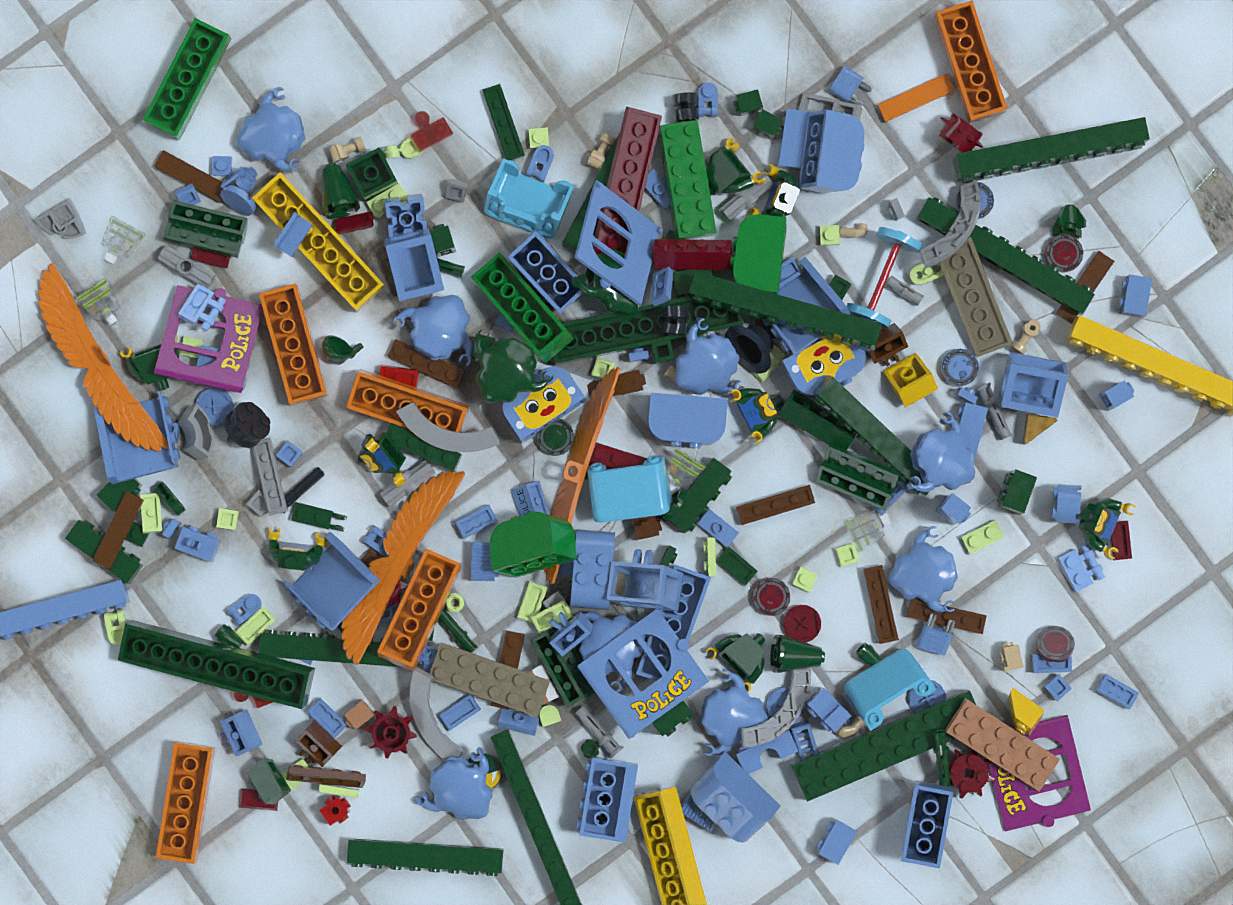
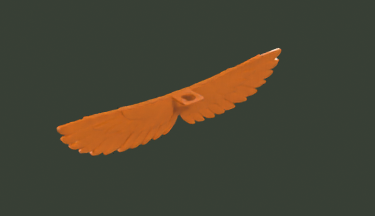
M51 263L49 265V273L45 269L42 273L43 280H39L41 290L38 289V294L41 301L39 300L38 304L43 311L41 313L42 318L49 324L45 325L47 331L52 334V340L58 343L56 347L65 352L62 355L69 360L68 363L71 366L88 368L84 376V388H87V393L90 398L92 397L94 406L98 405L100 415L104 417L108 425L112 423L118 435L121 433L127 442L131 440L135 446L140 447L141 445L148 451H150L151 447L153 450L160 452V446L169 449L168 441L159 430L157 424L127 389L112 368L109 359L100 345L98 346L66 282L55 265Z
M619 367L616 369L612 368L608 374H605L602 381H599L596 390L592 391L590 401H587L585 414L582 413L580 424H578L577 435L574 436V446L572 445L571 455H569V460L565 464L562 474L564 479L560 484L561 487L556 495L558 497L553 504L555 507L550 515L567 520L571 525L586 471L604 422L603 419L615 391L614 388L621 370ZM560 565L544 569L546 580L550 581L551 584L555 583Z
M456 470L455 472L449 471L447 474L442 472L437 478L433 476L427 485L423 482L418 491L412 493L409 503L405 501L402 509L397 513L396 520L392 521V531L388 529L387 539L384 538L383 540L384 549L388 557L376 559L369 564V569L380 581L347 615L341 625V628L344 629L341 637L344 640L343 649H347L346 655L348 659H351L353 656L355 665L359 664L368 645H370L400 577L402 576L406 580L414 567L413 554L438 516L455 495V491L465 476L464 471L457 474Z

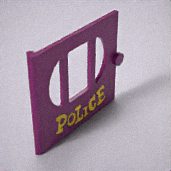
M177 285L154 373L242 393L263 310L262 304L228 297L223 288H218L215 291L212 300L217 302L219 297L226 300L223 305L224 309L221 312L226 323L215 321L212 326L225 330L221 349L219 352L175 342L180 320H183L178 317V313L194 290L193 288ZM198 320V324H203L202 321ZM174 349L216 358V360L206 366H191L182 362L176 356Z
M1068 715L1040 721L1029 737L1026 734L1024 736L1031 741L1037 738H1051L1062 745L1061 748L1048 752L1055 756L1065 754L1071 779L1045 785L1040 792L1034 788L1027 790L1025 782L994 762L989 764L991 777L994 778L993 785L1005 832L1042 822L1046 827H1052L1055 822L1054 819L1091 811ZM1072 786L1069 795L1056 805L1043 806L1030 799L1031 795Z

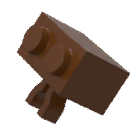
M893 323L888 329H881L875 351L865 352L874 364L883 360L886 367L890 366L888 362L889 357L892 356L896 362L900 361L896 353L907 348L908 344L903 331Z
M655 516L632 519L637 541L659 536V531H662L660 519L656 520Z
M315 720L295 739V742L302 748L298 755L302 756L304 753H308L309 759L306 762L309 764L314 759L321 767L342 747Z

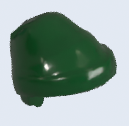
M333 335L326 336L322 341L323 353L331 364L341 365L349 358H354L356 353L364 348L361 343L351 347L345 340Z

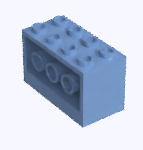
M593 756L592 760H588L586 772L589 773V779L584 780L583 792H586V797L581 798L579 810L583 811L582 818L578 817L576 830H580L579 835L626 842L638 770L637 763ZM607 774L611 775V778L614 779L609 784H606L605 780H603V777H606ZM608 794L607 796L611 799L606 803H602L599 797ZM601 813H604V816L607 817V820L599 822V819L596 818V816H600Z

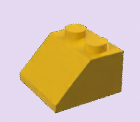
M917 353L910 355L883 371L894 393L905 408L938 390L932 373Z
M1012 688L1008 697L1012 724L1017 732L1023 736L1026 734L1029 737L1042 719L1045 710Z

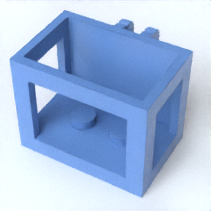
M429 228L384 239L399 301L444 290Z
M1009 352L999 394L1001 407L1058 418L1069 375L1066 362Z
M641 549L634 551L632 563L611 562L606 600L625 607L678 611L683 573L665 565H653L652 550L645 552L643 564H641ZM617 572L626 575L624 597L614 594Z

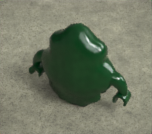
M611 248L615 253L625 258V253ZM604 252L597 255L606 266L614 269L621 268L619 263ZM589 268L586 269L585 274H580L572 279L573 286L579 287L585 295L600 300L607 310L611 312L633 315L639 308L638 304L612 285L607 289L603 288L600 284L601 277Z
M483 329L478 331V337L474 342V353L478 358L480 370L475 375V381L480 388L481 397L485 402L491 404L498 402L510 403L517 398L518 393L541 391L553 380V375L550 380L544 379V375L547 372L545 371L542 374V381H535L533 370L537 366V361L533 350L524 343L512 337L509 339H499L495 346L484 349L482 342L488 340L489 333L486 338L482 339L480 338V333Z

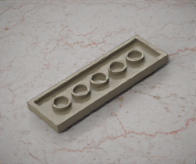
M970 236L957 251L939 263L976 357L1011 345L1013 341Z
M442 642L430 674L433 676L432 681L535 717L539 715L550 683L548 679Z

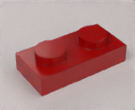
M381 365V376L416 388L418 387L420 370Z

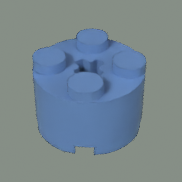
M1058 484V487H1054L1053 500H1057V506H1053L1052 519H1056V522L1079 524L1080 519H1076V517H1079L1081 492H1078V490L1082 489V485Z

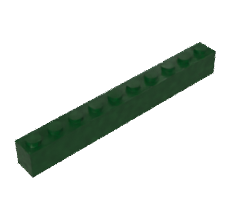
M929 197L916 220L945 236L960 212L953 207L947 208L943 205L944 202L936 197H933V199ZM975 225L970 236L979 257L1081 316L1084 314L1095 295L1090 287L1078 285L1073 277L1061 275L1056 267L1044 265L1042 263L1043 260L1034 255L1031 257L1026 254V250L1017 245L1014 247L1009 244L1010 241L1002 236L998 238L993 235L991 229Z
M697 271L689 290V297L693 302L703 304V302L709 303L713 308L721 309L723 307L729 309L731 313H744L749 318L756 320L758 318L765 319L767 323L777 325V323L783 324L787 329L795 330L797 328L803 330L805 334H818L823 339L829 341L833 339L839 340L840 343L847 346L853 344L859 346L864 351H875L882 328L881 323Z
M507 729L491 736L492 743L560 905H583L510 730Z

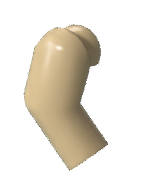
M859 223L857 229L841 227L840 236L849 238L865 236L868 232V225Z
M855 717L849 726L842 725L836 731V734L841 738L854 736L863 724V721Z

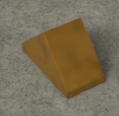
M1027 414L1023 443L1028 444L1058 420L1055 417Z

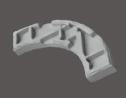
M977 180L959 186L961 195L960 213L949 229V232L943 238L919 250L925 269L936 265L952 255L972 233L981 208V195Z
M414 402L396 411L404 424L415 435L425 442L444 450L476 452L501 444L492 426L480 431L461 433L435 425L422 414Z
M416 667L410 683V705L415 723L425 741L442 759L446 760L450 756L461 757L464 749L441 732L437 726L438 723L434 713L430 708V688L433 676Z
M811 668L791 671L787 697L773 717L757 726L740 729L742 749L768 743L782 735L795 723L805 707L810 691Z

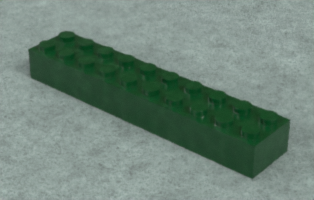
M1141 117L958 153L952 160L957 182L962 181L963 184H966L981 177V180L993 178L992 176L995 174L1006 176L1015 170L1022 173L1029 171L1030 168L1037 166V169L1049 167L1048 165L1051 163L1062 165L1071 159H1074L1075 162L1085 160L1086 157L1093 155V158L1105 156L1108 152H1112V154L1122 153L1127 148H1130L1131 151L1138 150L1145 146L1150 137L1146 118Z
M690 297L670 300L657 306L653 304L641 306L633 315L612 312L562 323L574 339L554 356L555 364L561 365L651 346L652 343L666 340L685 339L687 335L662 334V324L666 321L663 317L664 306L688 307V319L685 320L687 332L697 318H704L700 322V327L703 324H708V328L705 330L698 329L697 336L727 330L735 325L743 326L742 314L731 313L729 309L723 307L716 309L711 307L709 303L703 302V304L693 302ZM672 320V323L677 324V321Z
M135 620L125 623L117 660L298 709H303L308 704L315 672L314 667Z
M965 690L931 706H927L791 764L805 800L808 802L935 747L933 731L946 729L964 699L966 698L976 705L971 691ZM945 732L946 743L956 739Z

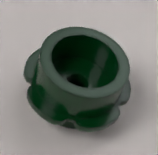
M592 739L586 740L581 745L583 755L586 758L596 757L599 754V743L597 741L594 742Z

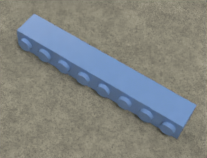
M118 580L0 612V637L6 640L13 638L14 633L21 632V635L32 633V629L36 627L43 630L50 628L51 623L58 622L59 625L69 623V619L77 617V620L89 617L88 613L95 612L96 615L106 613V608L114 607L115 610L126 607L125 603L130 602L125 582Z

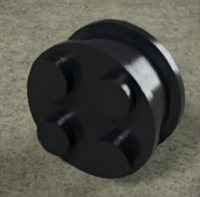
M253 402L238 404L234 411L229 412L224 419L225 430L229 436L227 437L228 443L232 444L235 442L244 448L255 447L270 432L271 421L269 417Z

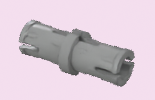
M892 275L885 285L896 291L901 298L905 297L917 306L924 297V295L913 290L908 283L905 284Z

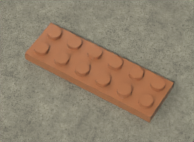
M966 698L945 729V732L1039 792L1060 761L1058 757Z

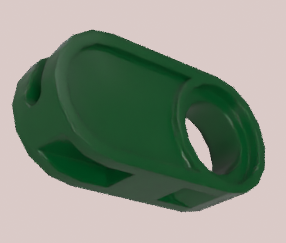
M163 481L155 486L157 492L177 516L186 510Z

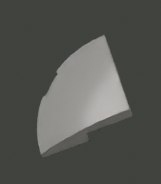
M70 198L35 218L37 224L51 235L57 233L64 235L63 238L68 239L86 234L80 215Z

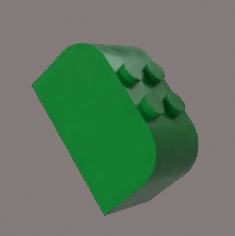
M755 214L748 216L742 221L738 229V236H734L733 252H735V255L731 256L730 263L736 283L779 295L787 217Z
M529 511L524 516L511 517V520L500 523L495 527L490 537L492 571L518 578L576 560L575 534L572 525L567 520L536 511Z

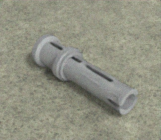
M989 382L974 390L978 392L983 402L981 405L988 408L987 411L1000 436V440L1012 436V433L997 405L998 398L994 396L990 387L991 383Z
M585 706L575 713L599 740L598 745L600 747L603 746L610 754L609 757L611 759L624 748L614 740L612 733H607L587 711Z

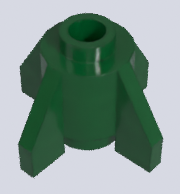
M1068 204L1060 209V213L1052 228L1053 236L1064 233L1073 234L1078 239L1082 238L1081 229L1086 227V219L1075 205Z

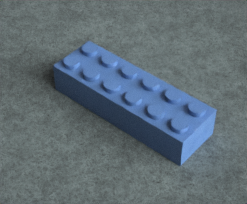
M674 565V570L683 573L678 611L659 610V612L680 640L686 639L689 642L711 577ZM649 635L647 645L664 669L669 671L671 653L668 646L660 638ZM644 651L636 674L657 681L662 675Z

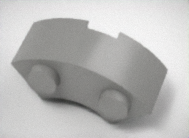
M198 404L186 408L178 424L183 429L186 437L184 450L199 461L209 457L213 447L214 435L211 433L209 425L211 422L207 414Z

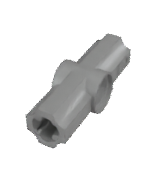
M762 172L763 175L757 178V180L765 178L766 182L763 185L754 183L752 187L735 193L734 197L720 208L722 214L730 222L743 210L750 208L759 200L763 193L773 186V182L764 172Z
M166 245L159 254L158 260L197 284L208 289L213 283L215 274ZM185 263H191L190 271L183 272L182 266Z
M427 460L422 461L414 469L403 474V478L407 482L401 487L392 484L380 495L388 506L391 507L404 496H408L417 490L420 484L436 472Z

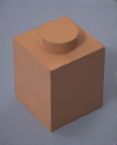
M362 700L344 714L346 717L344 721L351 729L354 727L357 730L374 717L375 713Z

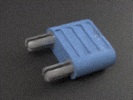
M844 66L829 92L847 103L850 101L862 107L863 102L854 97L853 94L859 85L869 92L872 91L873 86L864 81V77Z
M931 613L927 624L923 626L917 647L945 656L953 636L952 630L955 621L949 619L946 629L933 626L937 615L934 614L933 616V613Z

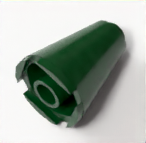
M336 163L325 165V168L322 170L323 216L329 215V218L333 219L349 216L350 211L354 209L357 212L360 209L359 201L341 166L336 165Z
M776 634L773 638L776 639V643L771 644L770 665L775 667L772 670L774 673L819 667L825 661V652L822 651L821 647L784 635Z

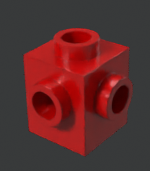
M333 795L324 802L326 806L319 810L331 826L337 821L341 824L349 818L347 814L351 812L349 809L351 805L345 797L341 798L338 796L335 798ZM334 807L339 808V813L334 811Z

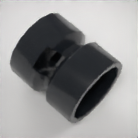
M685 92L674 94L672 97L673 106L676 108L674 111L675 123L699 121L698 109L695 108L698 104L697 93Z
M664 306L663 317L666 321L662 324V334L687 335V323H685V320L688 319V307ZM672 320H676L677 324H673Z

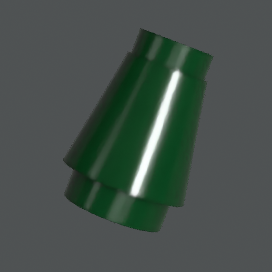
M223 624L214 635L217 637V641L226 645L240 648L243 644V641L229 625Z
M866 642L855 653L858 655V659L869 666H873L882 660L871 644L868 645Z

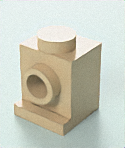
M1013 641L1003 643L1001 647L1002 652H999L1001 663H1005L1002 671L1024 667L1019 644L1014 645Z

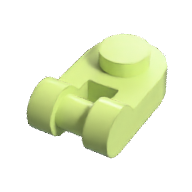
M117 610L116 613H104L109 641L114 645H121L126 623L124 610ZM118 620L119 626L113 627L112 621Z

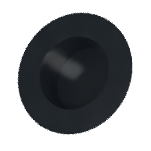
M735 325L728 328L725 338L730 340L736 353L739 355L738 364L752 373L761 374L767 372L771 366L770 352L773 350V341L770 335L757 325H749L747 328Z

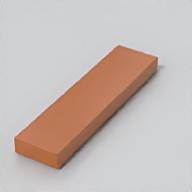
M946 73L877 106L886 123L946 96L955 90Z

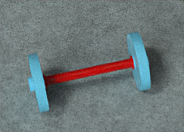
M879 227L876 236L892 244L893 247L868 307L847 303V308L850 315L881 323L882 328L888 329L891 320L874 311L899 249L920 253L919 250L923 244L904 232Z

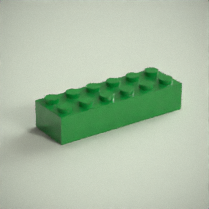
M194 18L143 118L146 124L179 140L181 139L232 40L230 35Z
M698 120L660 125L658 139L675 239H696L713 236L717 231Z
M500 252L471 276L474 282L544 363H547L574 339Z

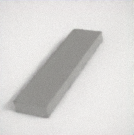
M271 438L260 440L253 447L268 514L271 516L286 512L288 508Z

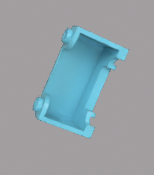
M503 158L488 191L484 212L494 219L531 233L537 230L545 238H554L575 185L564 180L556 182L555 186L548 185L519 174L520 168L517 163Z
M652 455L647 457L643 465L606 469V466L601 463H594L588 466L591 505L595 522L602 523L665 514L670 510L672 493L664 456Z
M907 649L897 650L850 679L844 686L845 694L858 716L870 731L879 726L883 721L884 716L880 709L882 706L911 688L920 696H927L937 689L915 657Z

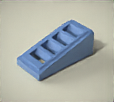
M809 720L793 724L791 731L798 749L800 761L818 754ZM808 735H809V737H810V738H808V739H804V740H801V741H799V739H798V738H801V737H804V736H808ZM812 744V746L801 749L802 745ZM812 750L814 751V754H810L803 757V753Z

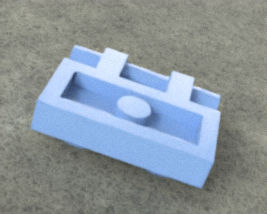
M197 284L178 313V317L194 326L198 320L202 321L203 324L200 329L207 332L209 327H212L215 323L214 319L217 314L221 313L224 309L223 305L226 300L222 297H219L217 302L212 300L214 292ZM207 306L212 309L208 315L203 313Z
M1087 544L1081 546L1084 552L1081 555L1074 549L1058 558L1075 592L1093 584L1090 576L1094 574L1098 581L1105 578L1101 564L1099 565L1094 557L1095 552ZM1085 559L1088 560L1089 564L1092 567V569L1088 571L1086 570L1082 562Z

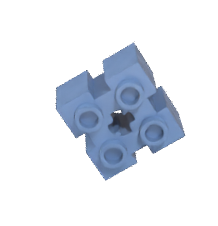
M422 194L407 195V200L400 201L399 197L384 198L386 216L391 218V220L387 221L389 237L427 228L425 216L420 215L425 213ZM404 214L411 215V217H408V220H404L402 216Z
M823 687L805 703L808 706L806 710L813 717L818 716L822 720L820 724L828 732L830 730L836 732L851 717Z

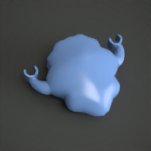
M276 87L274 91L267 93L262 98L261 106L256 114L247 116L244 119L242 128L237 135L236 143L240 149L247 152L256 161L266 158L274 163L275 167L279 170L299 172L302 169L301 167L294 168V164L300 162L298 159H292L289 164L285 160L289 158L291 152L298 151L302 142L306 139L301 116L288 106L278 107L272 103L274 98L279 100L285 99V95L278 96V92L284 89Z
M459 296L431 297L427 306L406 308L394 318L393 325L397 320L402 322L400 329L404 326V319L411 318L413 329L410 333V339L413 342L414 349L434 361L450 357L453 351L464 348L465 354L460 356L459 363L462 358H466L468 363L465 367L470 364L473 344L466 332V327L470 322V315L465 310L463 300Z
M699 317L687 332L685 352L676 359V386L682 390L691 391L695 395H702L707 390L718 392L723 396L732 395L727 393L737 389V384L741 383V381L734 380L731 387H727V385L729 384L730 376L737 372L740 357L728 338L713 333L708 334L706 337L697 336L698 329L705 330L708 328V324H703L700 327V322L704 318ZM740 386L737 390L744 389L745 387Z
M943 413L947 417V421L945 419L939 420L942 425L949 424L951 430L943 432L941 429L936 428L920 434L913 445V449L910 452L913 468L920 472L924 483L921 484V480L917 476L911 477L910 479L914 481L915 485L908 483L907 487L909 489L929 492L935 487L943 485L949 490H956L959 486L968 484L975 478L973 453L964 446L961 437V427L953 418L952 413Z
M931 526L929 529L921 531L915 537L914 545L908 554L898 555L895 565L889 573L888 581L893 588L901 592L903 597L908 600L918 597L934 611L953 612L955 609L948 610L946 608V605L953 603V601L948 600L942 605L938 600L944 592L953 589L954 583L958 579L954 556L943 546L932 547L925 542L926 537L936 538L939 535L930 534L931 529L937 528L936 526Z
M597 612L583 613L593 624L591 633L581 641L579 649L584 661L634 626L638 621L631 620L625 615H618L611 620L602 617ZM634 639L614 654L630 678H632L633 661L635 658L643 655L644 649ZM608 659L605 675L611 672L621 675L612 661ZM622 677L620 682L613 681L610 686L618 683L620 687L616 692L619 693L628 684Z
M727 669L722 671L728 672V677L720 679L724 682L732 680L734 685L725 690L715 689L710 695L705 697L702 706L700 721L707 734L715 736L718 743H720L717 748L706 743L705 746L711 747L709 753L703 752L706 756L727 753L733 745L741 741L740 729L757 726L769 720L760 698L750 697L745 689L743 679Z
M481 747L476 749L480 756H477L474 752L471 753V759L473 761H480V765L469 763L464 757L450 756L443 761L430 775L429 789L434 793V802L428 801L429 794L427 792H422L421 795L425 800L417 796L416 803L433 812H452L460 820L486 817L489 813L492 789L486 784L489 763L484 756V750Z

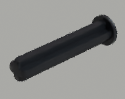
M319 467L315 468L285 495L287 508L324 477L325 474Z

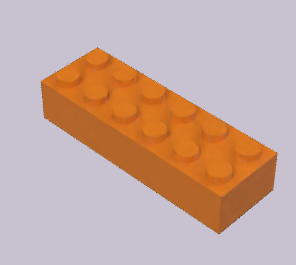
M973 0L936 11L934 18L968 123H974L1005 113L1008 108Z
M295 283L259 293L289 405L294 406L329 396L298 285Z
M360 369L357 371L346 408L408 428L396 411L414 402L422 414L435 425L447 430L461 432L470 405Z
M425 549L377 651L379 658L414 672L459 576L461 563Z
M174 742L156 858L191 864L197 862L215 747Z

